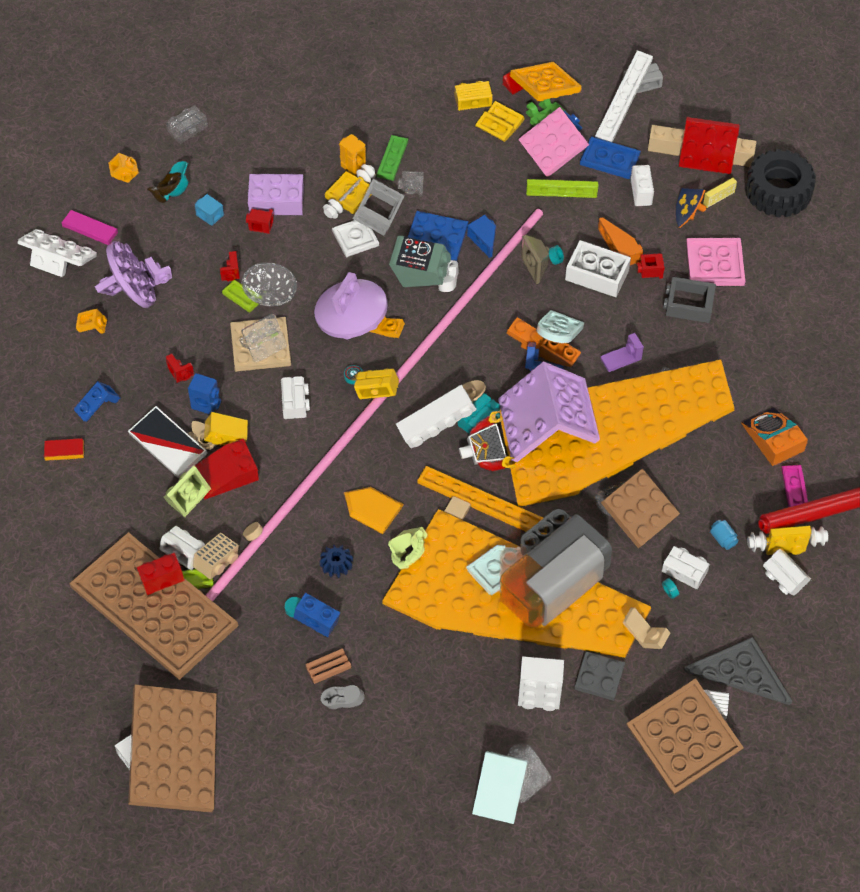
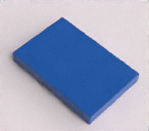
M591 137L588 142L589 146L586 147L581 158L580 165L630 179L632 167L636 166L641 151Z

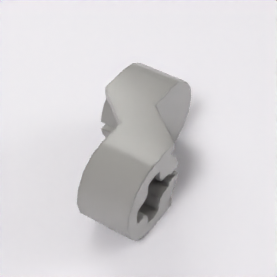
M355 685L331 687L326 689L321 695V702L330 709L355 707L364 700V692Z

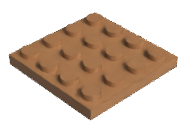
M696 679L626 724L673 795L744 749Z

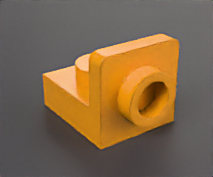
M97 309L78 313L76 329L79 332L96 329L102 334L105 333L107 319Z

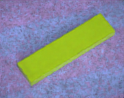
M527 179L526 195L597 197L598 182Z

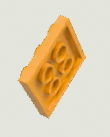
M554 62L511 70L510 77L537 101L581 92L582 86Z

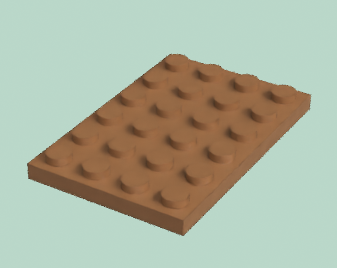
M143 685L134 686L128 805L213 812L216 693Z

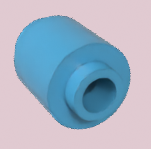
M718 520L711 526L710 533L721 547L728 550L738 543L737 534L726 520Z

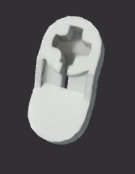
M451 260L448 264L447 275L444 278L443 285H438L439 291L450 292L455 289L459 274L457 261Z

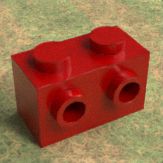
M175 553L164 555L159 559L145 562L137 567L140 580L147 595L185 581Z

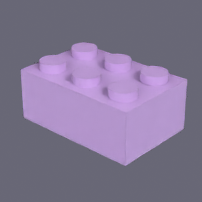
M250 174L248 192L249 213L251 209L267 212L272 209L274 215H303V174Z

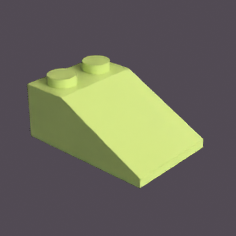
M192 466L180 476L179 481L167 490L164 498L168 504L185 517L211 488L198 469Z

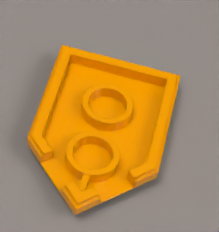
M372 487L344 492L350 517L381 534H384L404 506V504Z

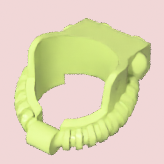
M423 527L404 530L389 541L392 561L399 569L409 568V565H412L424 553L423 539H426L428 534ZM412 546L413 550L406 556V561H401V557L406 553L405 549Z

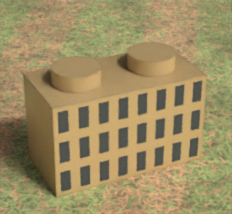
M219 533L194 554L193 567L211 580L214 576L220 575L225 567L233 564L238 558L239 545L224 534Z

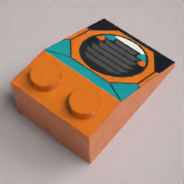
M774 407L741 423L772 466L805 451L808 441L806 436L794 422Z

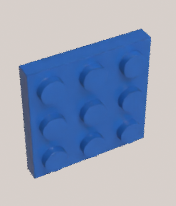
M416 211L408 237L443 244L450 253L451 260L457 261L468 228V221Z

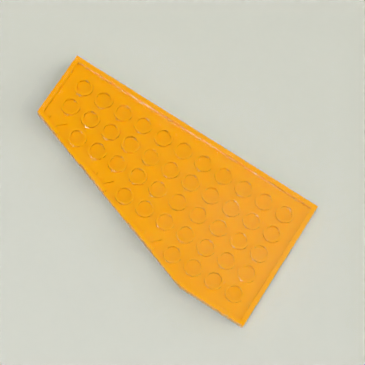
M716 360L587 388L600 440L594 444L558 430L520 461L510 460V465H516L515 468L511 469L518 507L577 495L580 493V490L633 465V462L660 448L661 450L686 437L687 433L733 412L734 404L722 361ZM502 421V422H501V425H502V430H503V435H504V440H505L507 455L511 457L510 451H509V446H508V441H507V437H506V432H505V428H504V423H503V421Z
M439 509L425 530L428 535L426 539H423L424 553L412 565H409V568L401 569L382 600V604L434 629H448L473 633V635L534 642L538 645L564 649L587 650L624 658L636 639L623 624L630 608H636L646 620L651 611V606L597 582L546 626L541 624L544 623V618H542L544 617V612L530 622L526 611L528 604L522 599L533 590L526 584L528 580L524 575V567L530 563L529 561L527 563L524 561L523 573L493 595H489L466 568L496 545H505V547L510 548L520 546Z

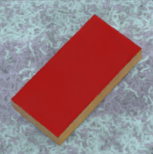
M83 438L45 441V461L84 458Z

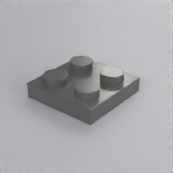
M585 652L575 690L614 701L625 662Z

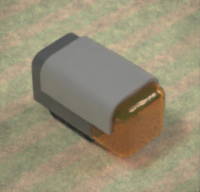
M556 509L521 537L520 550L523 557L502 573L500 577V599L528 627L537 628L541 624L546 626L603 578V573L611 565L612 547L582 517L577 514L571 517L565 511Z

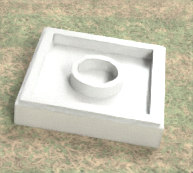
M356 220L332 228V232L346 257L379 246V242L372 229Z

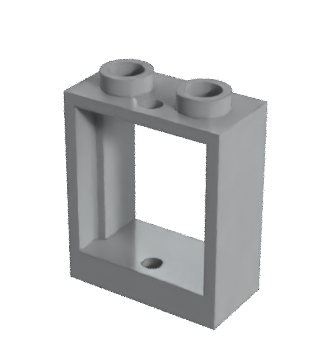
M373 179L352 219L384 236L399 209L404 195ZM370 194L393 206L388 218L365 207Z

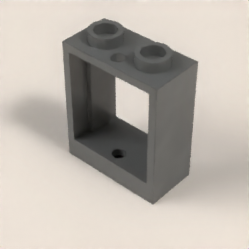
M672 277V283L667 284L666 290L669 298H665L663 309H667L666 316L710 323L716 284ZM675 290L706 295L705 307L673 303Z

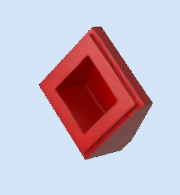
M511 72L503 76V85L513 95L524 88L510 77Z

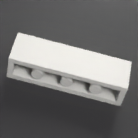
M460 385L396 425L405 442L410 448L420 446L430 437L437 436L445 428L452 427L457 421L470 416L477 409L463 386Z

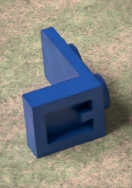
M529 342L525 368H528L530 371H533L542 363L541 361H534L538 360L539 349H536V343ZM549 363V364H551V365H553V366H556V367H558V368H561V369L564 368L563 365L556 364V363Z
M97 381L74 408V411L83 421H88L104 401L116 403L120 397L109 385Z

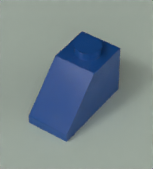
M483 215L468 225L467 236L489 258L493 256L496 225L492 220Z

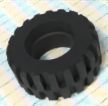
M776 149L774 152L770 150L765 152V155L763 153L757 156V159L752 161L745 185L746 196L750 199V203L753 206H757V210L760 212L764 211L766 215L790 217L791 214L796 215L810 204L816 183V174L813 171L812 165L808 164L804 157L801 158L800 154L796 152L793 154L789 150L781 151V149ZM773 178L784 179L790 182L793 187L778 188L771 185L767 180Z

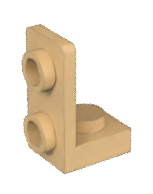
M630 608L623 620V624L643 648L662 649L670 635L667 628L650 627L636 608Z

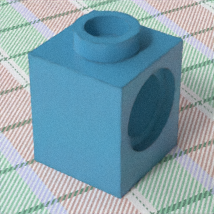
M208 194L200 198L195 204L196 215L211 226L224 216L223 205Z

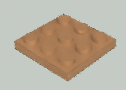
M643 469L601 502L637 548L644 545L680 514Z

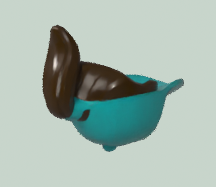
M185 161L177 162L172 167L170 173L165 175L164 180L158 183L157 188H147L158 202L165 203L170 197L180 196L186 190L189 184L185 175L188 163Z

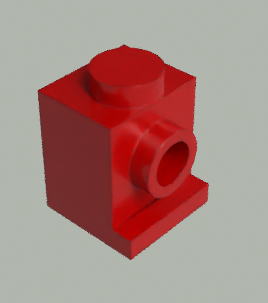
M251 209L250 213L246 215V223H248L249 230L270 234L274 222L273 210L270 209L267 212Z
M662 254L640 255V262H637L636 268L637 273H641V278H663L664 262Z

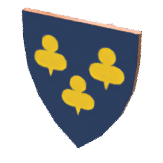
M681 189L676 205V221L679 228L689 220L694 219L697 209L701 212L706 210V206L701 203L705 190Z

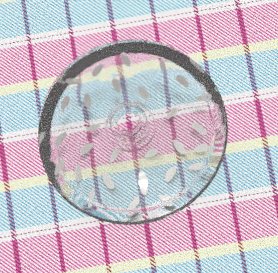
M260 263L250 267L244 273L242 288L247 297L258 304L279 306L289 302L295 296L297 281L295 276L281 265Z

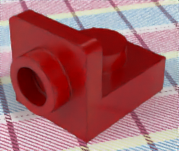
M236 251L229 252L230 259L226 260L227 267L220 268L222 281L240 279Z
M173 354L166 356L167 368L177 383L182 380L186 381L194 375L191 363L182 366L179 359L176 360Z

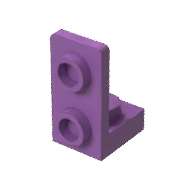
M635 333L628 335L626 347L602 355L601 361L607 371L611 372L642 360L644 346Z

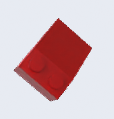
M244 439L223 446L195 465L211 488L203 497L204 500L259 480L258 469Z

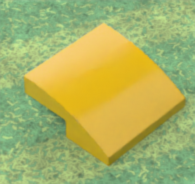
M495 101L488 112H484L480 117L476 127L505 142L522 124L524 116Z

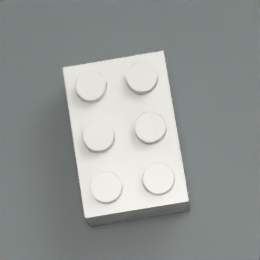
M580 240L567 265L565 280L617 297L629 272L631 257Z
M522 657L518 706H522L525 709L543 708L546 711L559 709L564 660Z

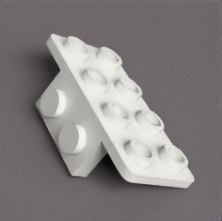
M38 229L18 239V244L32 249L30 266L60 277L66 274L67 262L82 266L97 255V252L92 251L89 247H81L76 245L75 242L62 240L58 236L45 234L44 231Z

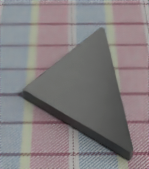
M753 637L684 667V671L787 705L792 704L790 696Z

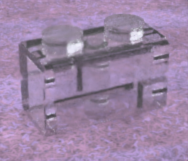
M195 105L184 109L181 114L171 117L166 122L168 133L179 144L208 127L206 115L200 112Z

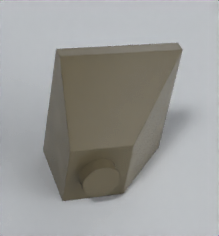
M524 235L522 236L521 258L533 280L538 284L548 265L549 248L545 247L541 240Z

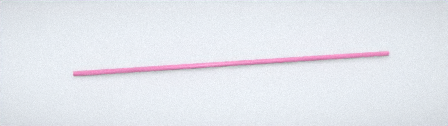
M536 209L400 367L396 372L399 383L519 244L522 236L526 235L543 216V212L540 209ZM387 397L374 398L263 527L261 535L249 543L205 596L211 601L215 600Z

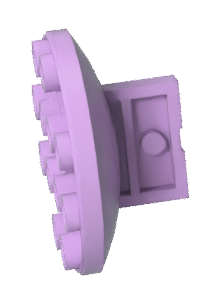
M119 241L110 243L106 248L113 275L99 281L100 283L95 286L97 292L114 296L123 290L135 303L141 307L149 308L155 303L156 297L153 288L155 283L151 277H148L146 265L143 261L139 262L127 243L124 245Z
M349 272L343 282L330 287L320 296L316 303L314 314L316 322L323 332L333 337L348 340L376 329L386 315L388 303L386 295L380 286L368 280L357 279L355 273Z

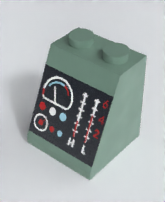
M398 236L389 265L403 287L443 285L444 278L447 275V267L451 261V255L443 244Z

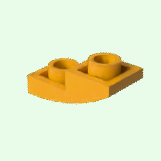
M384 316L378 327L369 332L399 338L405 323L403 319H391Z

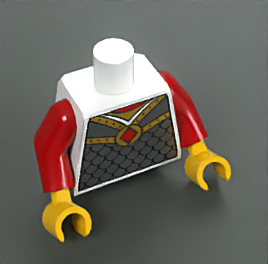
M500 411L492 412L490 416L478 422L470 431V436L467 438L469 446L459 448L461 459L472 457L475 465L478 464L480 468L490 471L505 468L513 469L516 467V465H509V461L515 458L506 457L498 426L494 424L503 421V418L498 420L495 418V415Z

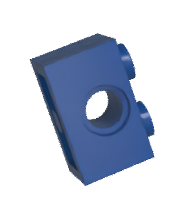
M195 373L188 387L191 409L211 414V412L219 408L221 403L217 380Z
M305 593L295 608L293 618L320 634L329 637L338 623L340 612Z

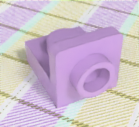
M152 257L145 259L147 272L155 285L166 283L172 278L169 266L161 269L159 263H155Z

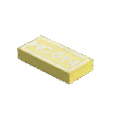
M731 178L706 192L703 204L708 208L735 193L737 181Z

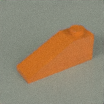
M603 217L599 218L598 230L609 249L631 257L630 265L640 262V255L643 254L641 245L637 244L632 236Z

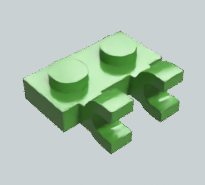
M545 99L539 103V106L544 109L539 113L536 105L531 102L527 105L529 110L526 111V114L530 117V123L535 127L557 108L560 107L563 111L564 109L557 102L552 104L550 99Z

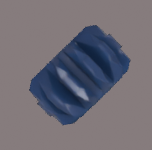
M333 544L332 549L326 547L325 552H322L320 555V566L324 574L329 573L330 578L334 574L340 578V573L347 576L348 570L352 569L353 556L350 555L349 549L344 550L343 545L336 548Z

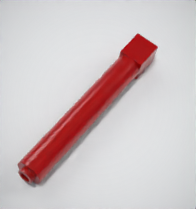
M860 487L763 514L758 521L759 528L764 533L769 534L771 529L790 528L860 508Z

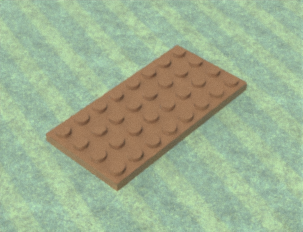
M128 532L69 584L74 591L180 680L236 629L238 622L185 578L183 582L147 595L140 580L137 567L145 562L159 559V557Z

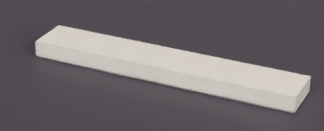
M640 51L636 52L595 138L613 142L653 60V56Z

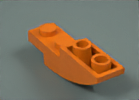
M518 317L506 333L521 342V347L526 350L528 349L529 342L536 343V349H539V357L563 366L572 367L581 354L579 350L567 343H557L543 338L537 333L536 328Z

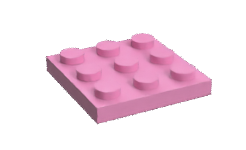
M560 107L518 139L546 177L552 175L589 146L588 142Z
M687 238L686 248L690 280L714 283L716 286L745 285L741 238Z

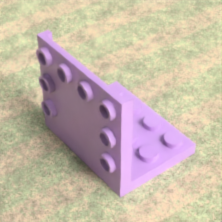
M543 361L498 398L510 455L515 458L511 459L512 461H520L558 430L594 444L600 440L586 381L581 376Z

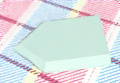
M496 545L466 568L489 595H493L523 573L524 556L521 554V547L510 548L505 547V545Z

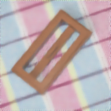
M343 649L306 664V669L314 684L351 668V664ZM342 662L345 663V664H343V665H340V666H338V667H336V668H333V669H331V670H329V671H326V672H324V673H322V674H319V675H317V676L314 675V674H317V673H319V672H321V671H324V670H327V669H329V668H332L333 666L338 665V664H340V663H342Z

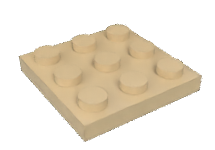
M286 317L230 323L235 372L291 366Z

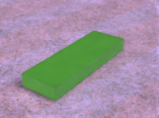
M391 135L377 172L378 178L394 181L408 144L407 138Z

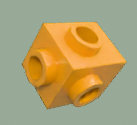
M118 153L108 163L111 177L126 183L130 182L139 173L136 160L121 153Z

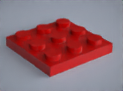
M687 117L679 167L731 174L740 125Z

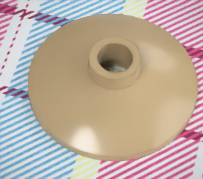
M480 380L470 381L462 385L472 402L477 400L486 388L484 382Z

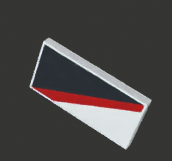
M157 406L128 431L137 442L178 478L208 454L201 445Z

